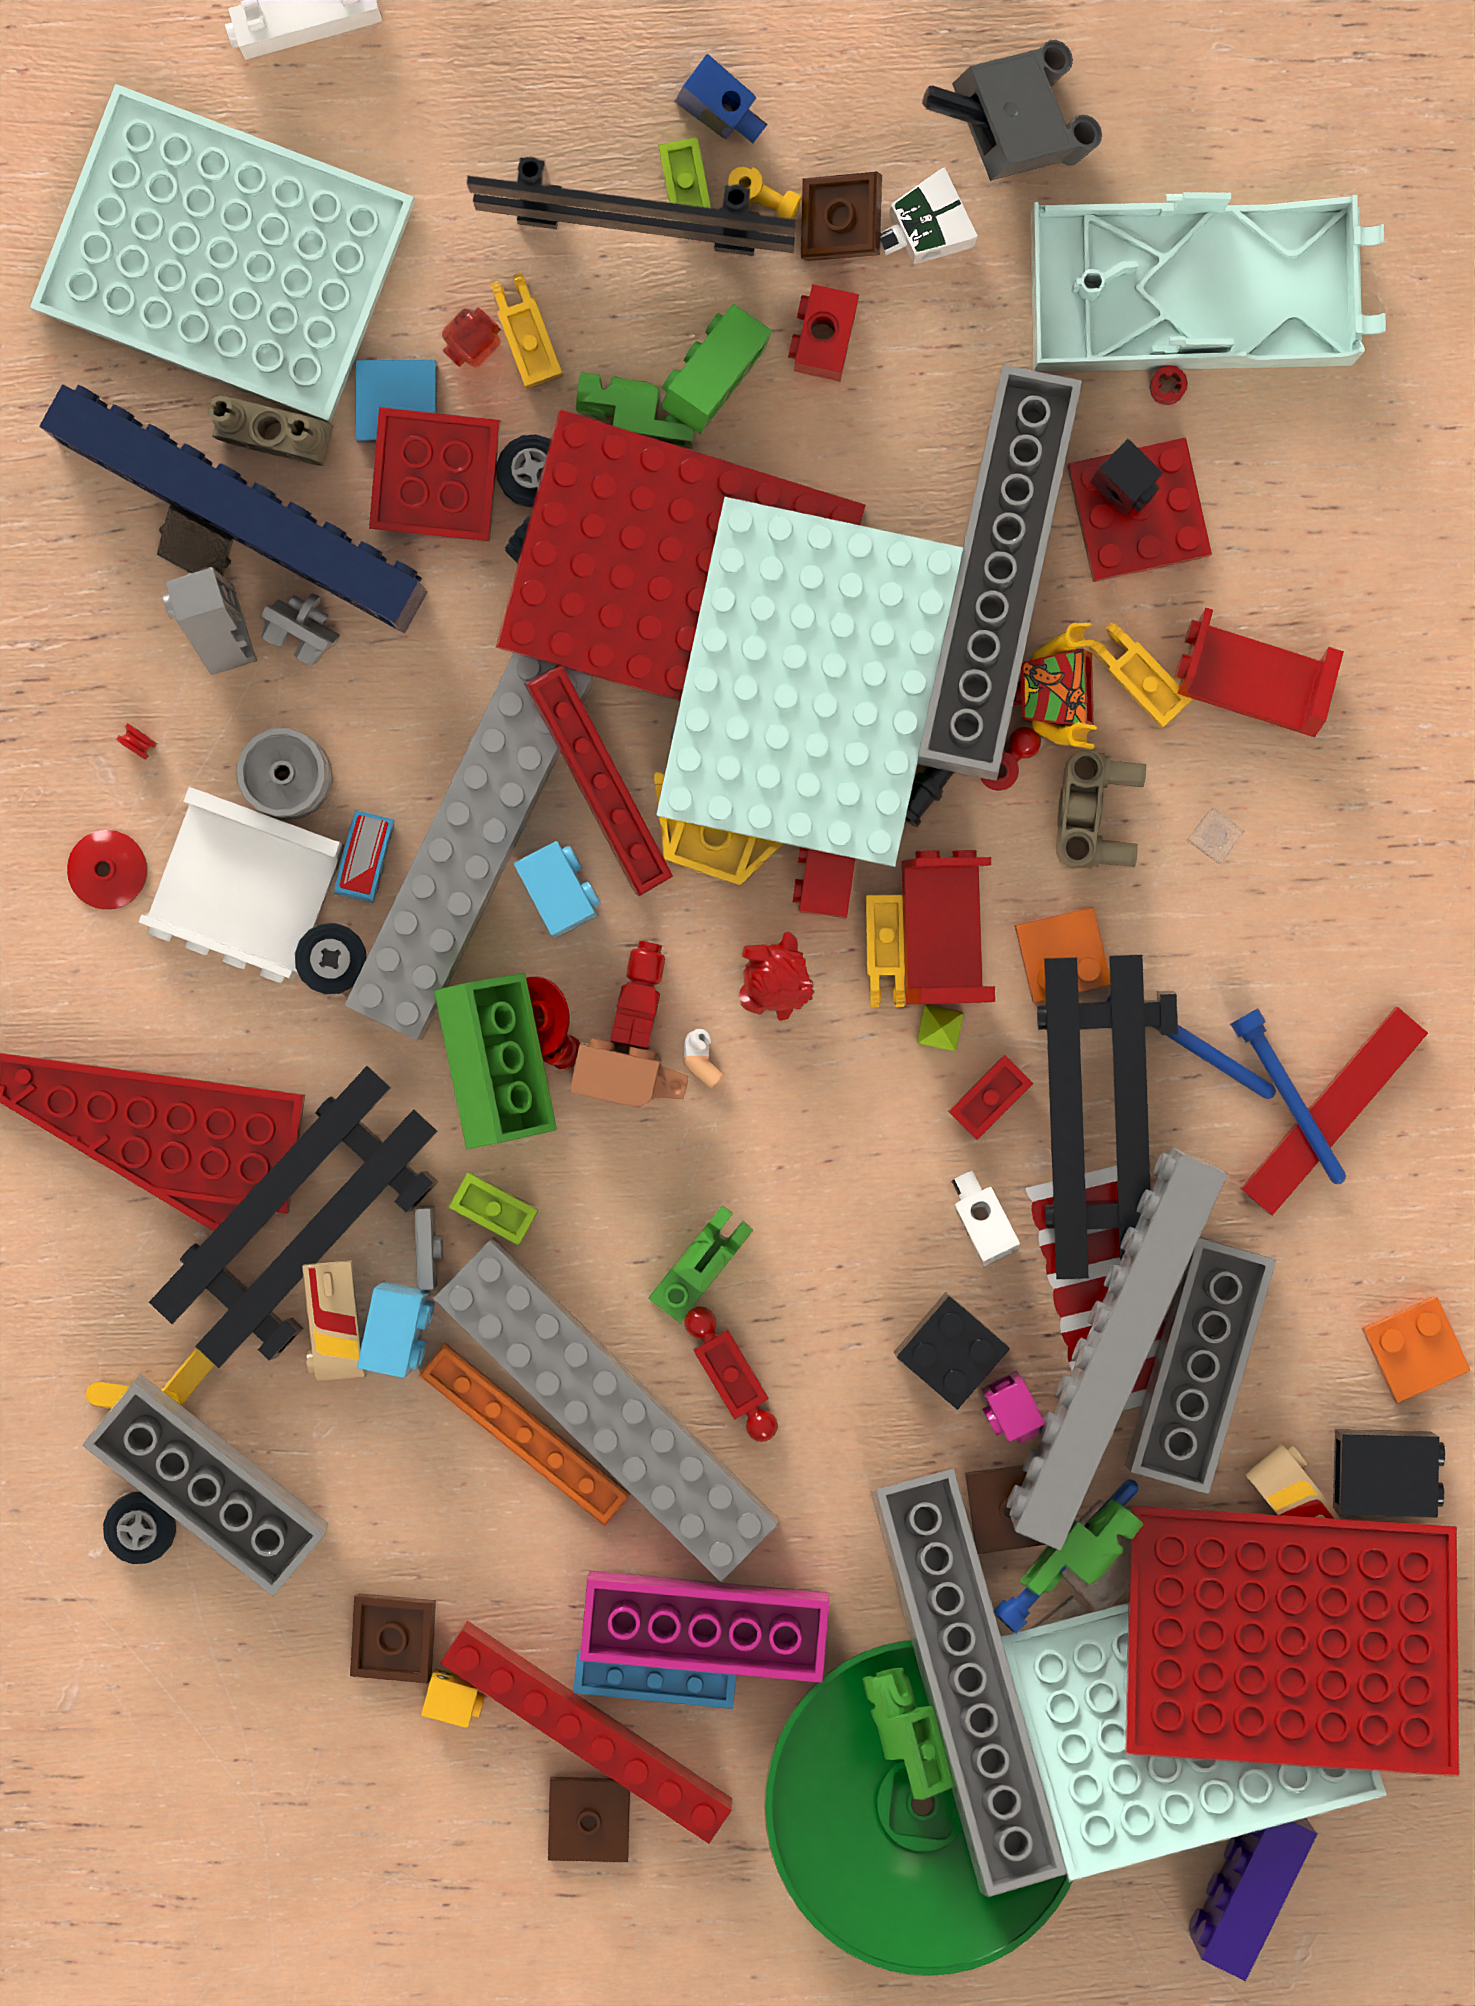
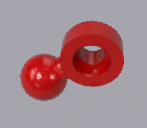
M1030 727L1016 729L1010 736L1009 749L1003 751L1001 763L1007 768L1006 775L1003 778H997L996 781L980 777L983 784L989 789L996 791L1010 788L1016 782L1019 775L1017 762L1021 758H1031L1038 753L1041 747L1039 734Z

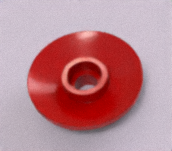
M113 830L96 831L83 837L71 851L67 863L68 881L76 896L87 905L105 910L117 909L132 902L142 891L147 878L146 858L140 846L129 836ZM106 861L110 865V873L102 877L97 869L101 862Z
M539 976L527 977L526 980L542 1056H546L555 1052L563 1044L567 1036L570 1023L569 1008L564 994L554 982Z

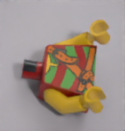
M1072 623L1069 625L1067 632L1055 636L1032 653L1030 661L1023 662L1021 665V681H1018L1013 706L1022 705L1023 720L1032 722V727L1036 733L1057 745H1068L1085 749H1094L1095 744L1087 743L1088 732L1090 730H1097V726L1094 725L1092 653L1085 649H1078L1079 647H1093L1095 645L1094 639L1085 640L1084 632L1086 628L1092 626L1091 623Z

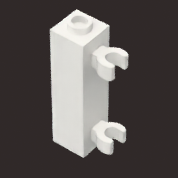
M377 0L241 1L242 5L228 8L232 23L225 24L232 48L239 47L245 60L380 23L383 20Z

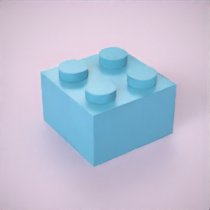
M555 841L513 863L551 936L558 938L599 916L595 907L601 905V902L588 881L583 884L581 883L576 872L583 868L569 845L563 848L558 841Z
M383 1281L373 1289L357 1368L406 1378L413 1369L417 1370L418 1365H422L427 1342L420 1340L422 1329L425 1330L427 1325L430 1326L435 1302L428 1301L430 1291Z

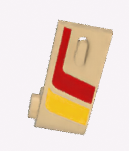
M352 1260L303 1265L312 1350H307L306 1352L308 1374H315L317 1381L366 1377L367 1370L357 1368L363 1337H360Z
M1281 1444L1244 1474L1277 1515L1341 1519L1303 1470L1308 1463L1294 1446L1287 1450Z

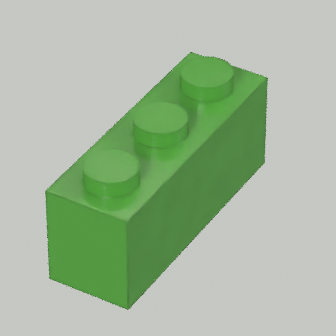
M732 304L724 316L717 313L705 331L708 337L702 344L698 341L694 342L684 358V362L687 364L680 372L674 369L664 382L662 390L666 394L661 408L701 435L763 354L773 331L734 304Z

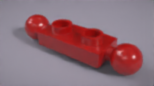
M701 1306L691 1309L684 1320L685 1328L691 1336L699 1338L703 1342L693 1351L735 1420L746 1414L748 1417L746 1430L748 1435L755 1441L765 1442L772 1439L778 1429L777 1419L771 1412L762 1410L759 1406L767 1401L769 1397L730 1331L726 1329L717 1335L714 1331L716 1328L714 1313L710 1309Z

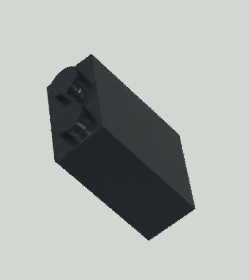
M1335 1429L1334 1510L1340 1515L1438 1518V1507H1442L1444 1504V1486L1442 1482H1439V1466L1443 1467L1445 1463L1444 1443L1439 1442L1440 1437L1431 1431Z

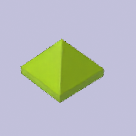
M924 1004L917 1044L956 1051L964 1012Z

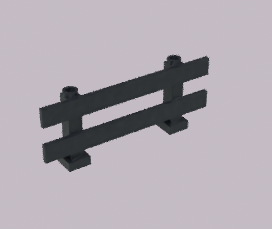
M520 157L517 182L467 176L469 192L476 193L473 196V204L476 211L517 216V223L519 225L557 230L558 222L712 242L715 243L714 251L754 256L756 248L794 254L796 220L759 215L757 212H750V188H744L737 184L725 185L723 207L713 209L565 189L562 186L551 185L545 161L538 160L535 157Z
M1142 954L1109 956L1111 1002L1079 1003L1077 957L1044 958L1045 1006H1037L1038 1030H1047L1053 1203L1052 1205H1045L1044 1211L1045 1228L1054 1229L1056 1279L1089 1278L1087 1229L1119 1228V1247H1121L1128 1228H1136L1141 1213L1137 1212V1207L1146 1189L1151 1191L1145 1027L1158 1026V1031L1161 1035L1178 1034L1177 994L1174 991H1157V1000H1144ZM1112 1028L1118 1200L1086 1202L1080 1029ZM1120 1249V1261L1125 1252L1122 1249Z
M366 1066L336 1099L330 1096L321 1104L315 1112L319 1118L201 1246L197 1243L193 1244L180 1258V1261L183 1263L182 1267L149 1301L171 1324L178 1320L205 1289L209 1290L229 1310L195 1346L216 1367L220 1368L252 1333L264 1342L258 1351L269 1361L277 1358L304 1329L295 1319L289 1318L282 1321L272 1312L304 1277L302 1266L316 1264L388 1185L400 1194L394 1202L405 1212H410L438 1183L428 1171L421 1172L418 1175L407 1165L438 1132L415 1109L412 1110L384 1142L361 1122L391 1088L369 1066ZM343 1141L365 1163L259 1278L247 1288L226 1266Z

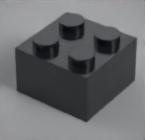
M945 1292L894 1353L903 1364L958 1410L1010 1348L966 1308Z

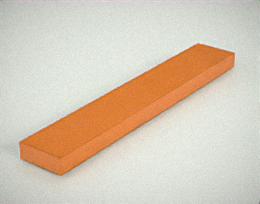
M446 1343L443 1344L419 1374L421 1378L602 1525L606 1526L630 1496L629 1491Z

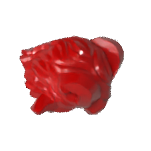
M785 932L779 944L744 946L742 957L748 959L749 962L745 965L746 968L743 971L744 985L740 989L739 998L741 1006L745 1010L759 1015L766 1009L774 1010L777 1013L778 1020L782 1021L789 1019L793 1009H801L808 1000L811 1001L813 999L812 995L815 991L812 988L814 984L807 973L806 959L803 958V953L798 951L797 938L792 933Z

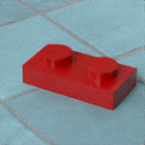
M1003 1055L948 1112L978 1140L1034 1083L1006 1055Z

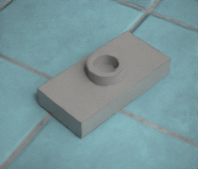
M419 1207L414 1211L417 1287L419 1290H427L438 1286L437 1259H443L442 1235H436L435 1207Z

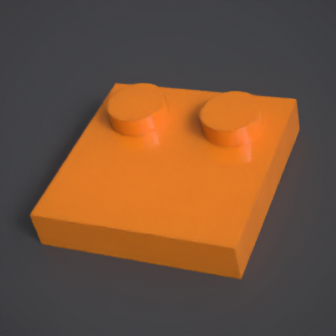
M1094 907L1015 925L1033 1003L1046 1000L1044 958L1077 957L1078 992L1110 985V974Z
M1436 1296L1362 1328L1396 1403H1400L1471 1371L1439 1298Z

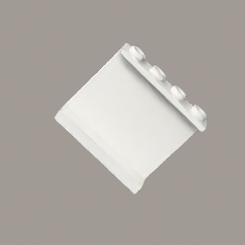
M189 787L183 801L188 803L189 807L148 916L141 915L139 923L150 926L147 934L170 942L172 935L187 940L185 948L197 953L208 955L210 949L224 954L222 962L245 970L247 963L260 967L262 968L260 976L279 983L283 982L284 977L296 979L298 972L295 968V951L298 942L309 929L314 928L345 845Z

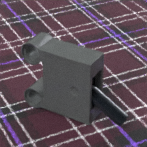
M1049 40L1037 50L969 66L952 83L955 92L931 85L927 87L922 99V104L927 110L968 123L990 181L1060 162L1066 165H1075L1102 141L1101 127L1091 116L1078 115L1067 125L1065 124L1051 87L1070 70L1073 57L1068 46L1058 40Z

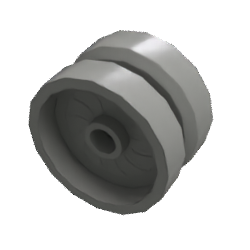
M289 728L268 729L254 736L242 749L236 766L238 785L245 799L257 810L283 820L301 819L317 811L328 798L333 783L332 765L324 749L305 734ZM287 766L290 770L289 777L286 780L279 779V771H286Z

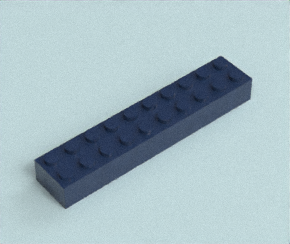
M62 384L39 425L55 441L168 504L175 506L177 509L179 508L190 516L198 518L199 521L206 525L214 527L215 530L223 532L226 536L232 537L235 541L405 634L427 594L426 589L420 583L422 578L417 575V571L400 561H396L394 566L386 563L387 558L382 556L381 551L363 541L360 542L358 547L351 543L352 539L346 536L347 533L327 521L323 527L317 525V520L311 516L312 514L293 502H290L288 507L281 505L283 501L277 498L274 492L256 482L250 488L247 486L248 482L240 477L241 474L222 463H219L217 468L212 467L213 463L205 458V454L186 443L183 444L181 449L178 448V443L170 439V435L151 424H148L146 429H143V424L134 419L135 416L115 404L112 405L110 410L107 409L108 405L87 388L77 385L76 389L73 390Z

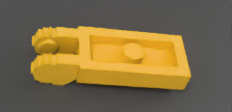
M520 272L513 275V282L517 293L521 295L522 303L508 307L505 300L506 294L499 281L490 283L500 310L497 311L527 390L562 377L563 374L536 300L531 298L523 274Z
M1111 622L1106 627L1108 635L1127 652L1116 660L1107 648L1097 640H1095V645L1089 647V649L1108 668L1107 672L1162 729L1193 699L1177 694L1178 683L1138 641L1135 643L1116 623Z
M866 895L867 976H870V1007H879L881 1002L879 975H895L893 1001L895 1002V1007H904L905 965L902 895Z

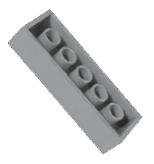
M1199 1237L1170 1305L1125 1462V1466L1130 1472L1209 1494L1276 1260L1268 1256Z
M142 1374L136 1378L82 1445L273 1597L325 1536L328 1526L327 1521Z

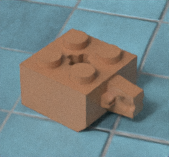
M590 1038L589 1045H579L570 1093L638 1108L653 1098L684 1099L689 1076L662 1066V1061L654 1059L655 1051L630 1047L629 1054L615 1051L616 1043L596 1038Z

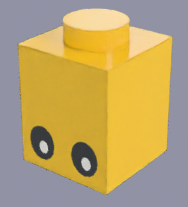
M435 1668L431 1676L421 1716L468 1728L472 1717H480L486 1694L479 1693V1689L457 1674Z

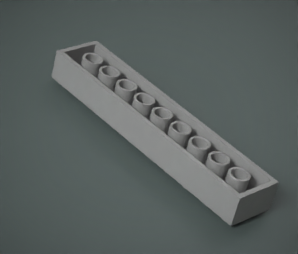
M1007 365L1002 366L951 609L920 745L918 765L997 780L1082 380Z
M513 653L344 1006L415 1040H423L437 1010L434 990L448 987L560 754L554 739L524 683L556 665ZM564 668L580 700L584 704L594 683L592 676Z
M1172 1146L1168 1154L1163 1152L1155 1165L1153 1175L1158 1176L1152 1191L1146 1189L1140 1199L1137 1212L1141 1213L1136 1228L1129 1227L1124 1235L1120 1249L1125 1251L1119 1266L1113 1264L1106 1276L1104 1286L1109 1289L1103 1302L1096 1301L1091 1310L1088 1323L1092 1324L1087 1339L1080 1338L1072 1354V1360L1076 1362L1070 1376L1064 1375L1055 1394V1397L1060 1400L1054 1413L1049 1411L1046 1413L1043 1419L1045 1425L1041 1426L1039 1434L1043 1435L1038 1450L1032 1448L1029 1451L1023 1466V1471L1027 1472L1021 1487L1018 1485L1014 1486L1007 1502V1508L1011 1509L1009 1516L1016 1532L1060 1551L1227 1176V1173L1218 1166Z
M494 1237L433 1298L720 1582L778 1525V1517Z
M954 1468L871 1491L928 1704L934 1707L954 1783L952 1791L980 1893L990 1897L1067 1874Z

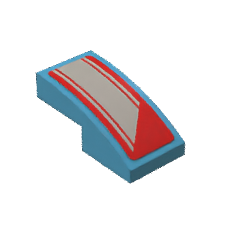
M355 810L334 889L335 894L371 903L374 902L384 870L385 855L394 829L393 819Z

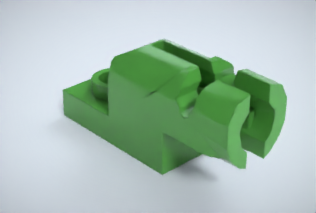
M580 373L576 398V410L578 413L588 414L609 421V417H613V426L683 448L693 449L695 430L674 416H664V421L657 420L660 401L659 388L646 381L613 376L610 380L611 384L606 390H603L600 375Z
M723 1205L699 1235L695 1237L648 1298L679 1323L753 1232V1229L742 1220L729 1237H724L720 1234V1230L733 1215V1212Z
M1111 1499L1101 1511L1087 1522L1090 1524L1088 1529L1080 1522L1074 1520L1061 1551L1047 1546L1019 1582L1039 1596L1044 1591L1049 1593L1061 1580L1063 1574L1060 1570L1064 1566L1082 1582L1090 1585L1102 1578L1117 1557L1123 1553V1547L1118 1545L1116 1536L1119 1534L1132 1540L1143 1526V1523L1129 1510Z
M888 1669L876 1673L877 1677L868 1676L863 1678L867 1699L875 1704V1708L870 1711L879 1731L885 1759H904L914 1800L927 1799L954 1787L934 1707H917L910 1680L905 1675L904 1669Z

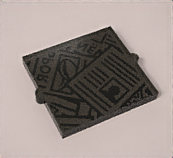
M173 503L169 506L165 523L159 528V532L162 535L157 555L191 574L213 567L223 576L225 568L231 564L229 554L234 537Z

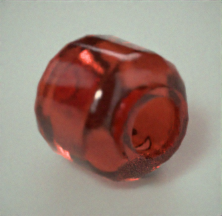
M468 307L463 308L442 330V338L447 344L443 352L459 367L466 362L469 366L478 368L500 346L501 340L498 333L501 331V328L480 307H477L475 310Z

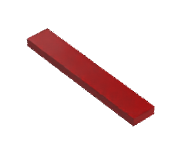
M556 665L524 683L634 893L641 896L673 877L563 665Z
M1395 1007L1308 1109L1330 1148L1428 1034L1426 1030L1399 1007ZM1297 1123L1240 1188V1190L1272 1216L1319 1162Z

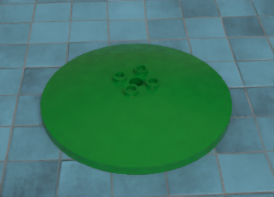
M911 1640L880 1645L851 1657L823 1676L822 1683L817 1682L808 1690L785 1722L770 1759L765 1784V1826L770 1852L786 1891L798 1909L821 1934L846 1953L870 1965L908 1975L936 1976L973 1970L998 1960L1029 1940L1059 1907L1073 1881L1068 1882L1067 1875L1065 1874L990 1897L980 1893L952 1788L931 1796L933 1799L931 1811L926 1815H917L911 1806L914 1796L904 1759H885L879 1731L870 1711L875 1708V1704L867 1699L862 1679L868 1676L877 1677L876 1673L884 1670L903 1668L905 1675L910 1680L917 1707L929 1706Z

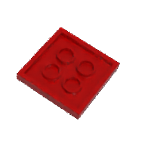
M379 407L369 529L490 541L501 420Z
M1186 437L1139 448L1163 472L1156 482L1160 489L1141 511L1137 512L1132 508L1125 516L1090 483L1098 468L1112 454L1068 464L1067 468L1093 582L1206 558L1212 555Z

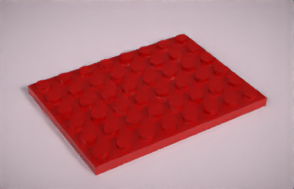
M560 410L557 415L495 648L549 664L563 665L564 668L681 702L724 497L855 525H861L866 505Z
M1141 1506L1131 1507V1513L1143 1523V1526L1133 1539L1130 1540L1125 1755L1449 1777L1459 1776L1456 1526Z

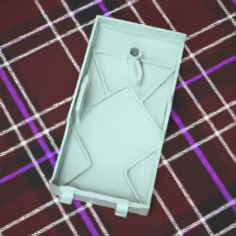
M1210 192L1166 194V202L1174 203L1038 205V202H1034L1030 213L1033 371L1159 370L1168 365L1176 366L1179 369L1352 366L1365 352L1361 342L1362 335H1375L1386 332V313L1374 316L1361 314L1360 246L1383 244L1384 224L1375 227L1360 226L1358 195L1268 205H1228L1231 200V193Z

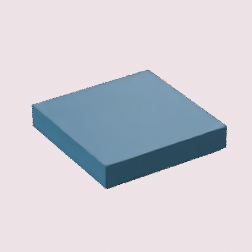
M356 360L357 442H376L379 407L437 413L436 360Z

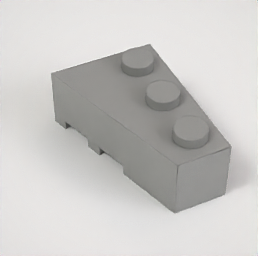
M213 567L165 582L168 594L163 595V601L167 613L171 619H176L211 675L257 661L232 583Z

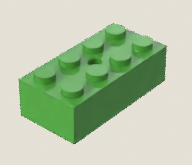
M525 973L468 982L434 990L466 1149L499 1144L556 1131L557 1127Z

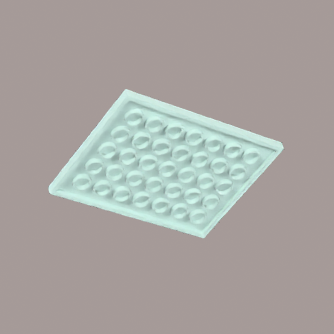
M115 84L30 308L39 314L331 424L414 207L415 199L408 194Z
M724 497L656 816L895 867L963 547Z
M1128 1603L1020 1631L1017 1634L1001 1636L1066 1868L1068 1882L1371 1801L1387 1795L1380 1773L1374 1771L1125 1755Z

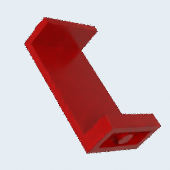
M1205 608L1199 621L1191 620L1184 643L1191 644L1188 655L1182 654L1175 673V677L1181 679L1177 694L1316 737L1327 720L1344 651L1328 647L1319 661L1209 626L1213 610Z
M939 850L915 851L914 859L901 861L906 1005L996 1002L995 986H982L979 867L990 866L991 857H977V850L952 851L953 858H940Z

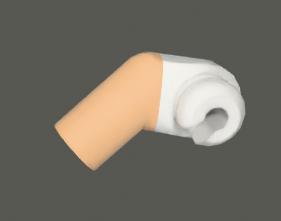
M695 1029L687 1034L684 1041V1064L711 1089L724 1074L709 1061L710 1034L704 1029Z

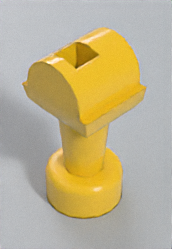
M743 166L737 167L729 174L728 186L737 184L744 188H750V206L757 203L776 210V217L794 219L803 196L791 190H788L784 196L763 184L760 172L754 167L752 169Z

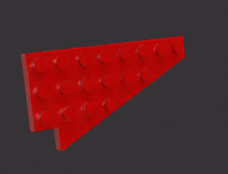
M0 1053L1 1104L212 1231L217 1229L300 1137L305 1094ZM291 1197L276 1213H289Z

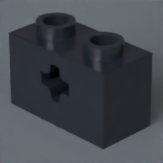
M1127 439L1098 468L1090 483L1125 516L1132 508L1139 512L1150 502L1160 489L1156 482L1163 472L1130 439Z

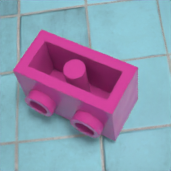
M1017 1371L981 1388L989 1406L983 1408V1411L996 1436L1004 1433L1009 1442L1016 1439L1018 1443H1023L1040 1433L1038 1428L1045 1425V1422L1024 1380Z

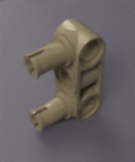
M216 396L210 401L213 409L208 408V414L215 426L213 438L228 444L308 464L324 465L333 430V425L330 423L225 396ZM280 423L281 431L279 435L272 440H266V429L271 424Z
M1081 750L1066 762L1057 817L1056 854L1062 864L1070 868L1080 867L1089 869L1099 867V864L1135 867L1138 844L1102 840V836L1098 835L1103 809L1102 790L1107 788L1108 784L1144 787L1146 764L1111 760L1110 756H1105L1104 753H1096L1091 750ZM1086 759L1093 764L1094 775L1090 780L1080 779L1076 775L1074 766L1077 760ZM1077 838L1084 842L1086 853L1081 860H1075L1068 856L1066 844L1069 839Z

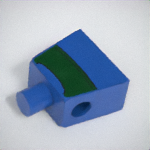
M706 54L685 82L674 101L724 139H727L735 129L753 144L768 125L749 109L756 100V96L709 54ZM722 104L729 105L733 112L727 111Z

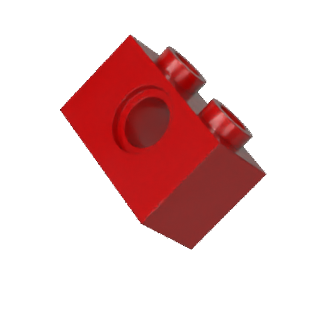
M812 284L810 295L801 296L797 319L804 320L801 335L793 334L788 355V358L795 359V372L841 381L859 294ZM818 324H826L833 330L834 334L828 340L822 341L816 339L812 335L811 330Z

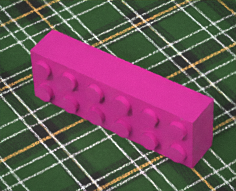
M589 1571L580 1660L822 1683L830 1603L829 1593Z

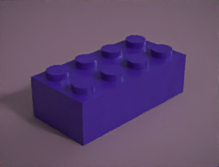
M1307 1818L1233 1837L1229 1840L1224 1852L1226 1861L1220 1873L1215 1872L1212 1875L1206 1889V1894L1209 1896L1203 1908L1195 1910L1189 1923L1190 1937L1201 1960L1244 1981L1247 1980L1318 1835Z

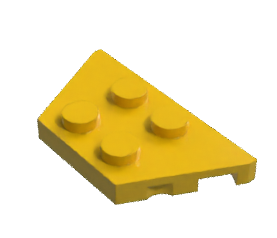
M655 772L654 783L657 804L659 805L665 774ZM659 817L664 859L666 861L741 886L784 844Z

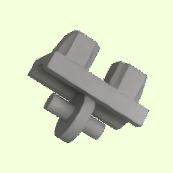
M314 593L306 601L295 595L292 596L288 604L278 599L272 606L266 605L261 617L267 619L262 632V639L281 647L285 644L291 633L301 639L294 656L310 666L317 663L325 651L336 645L340 635L324 626L329 615L318 609L321 597Z

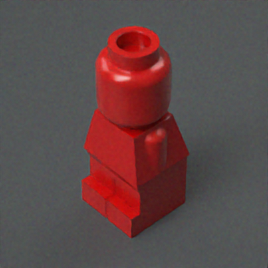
M639 941L637 949H633L630 952L626 976L631 981L621 986L610 1038L611 1042L649 1050L660 999V993L656 991L654 985L661 982L665 965V956L661 954L662 945Z

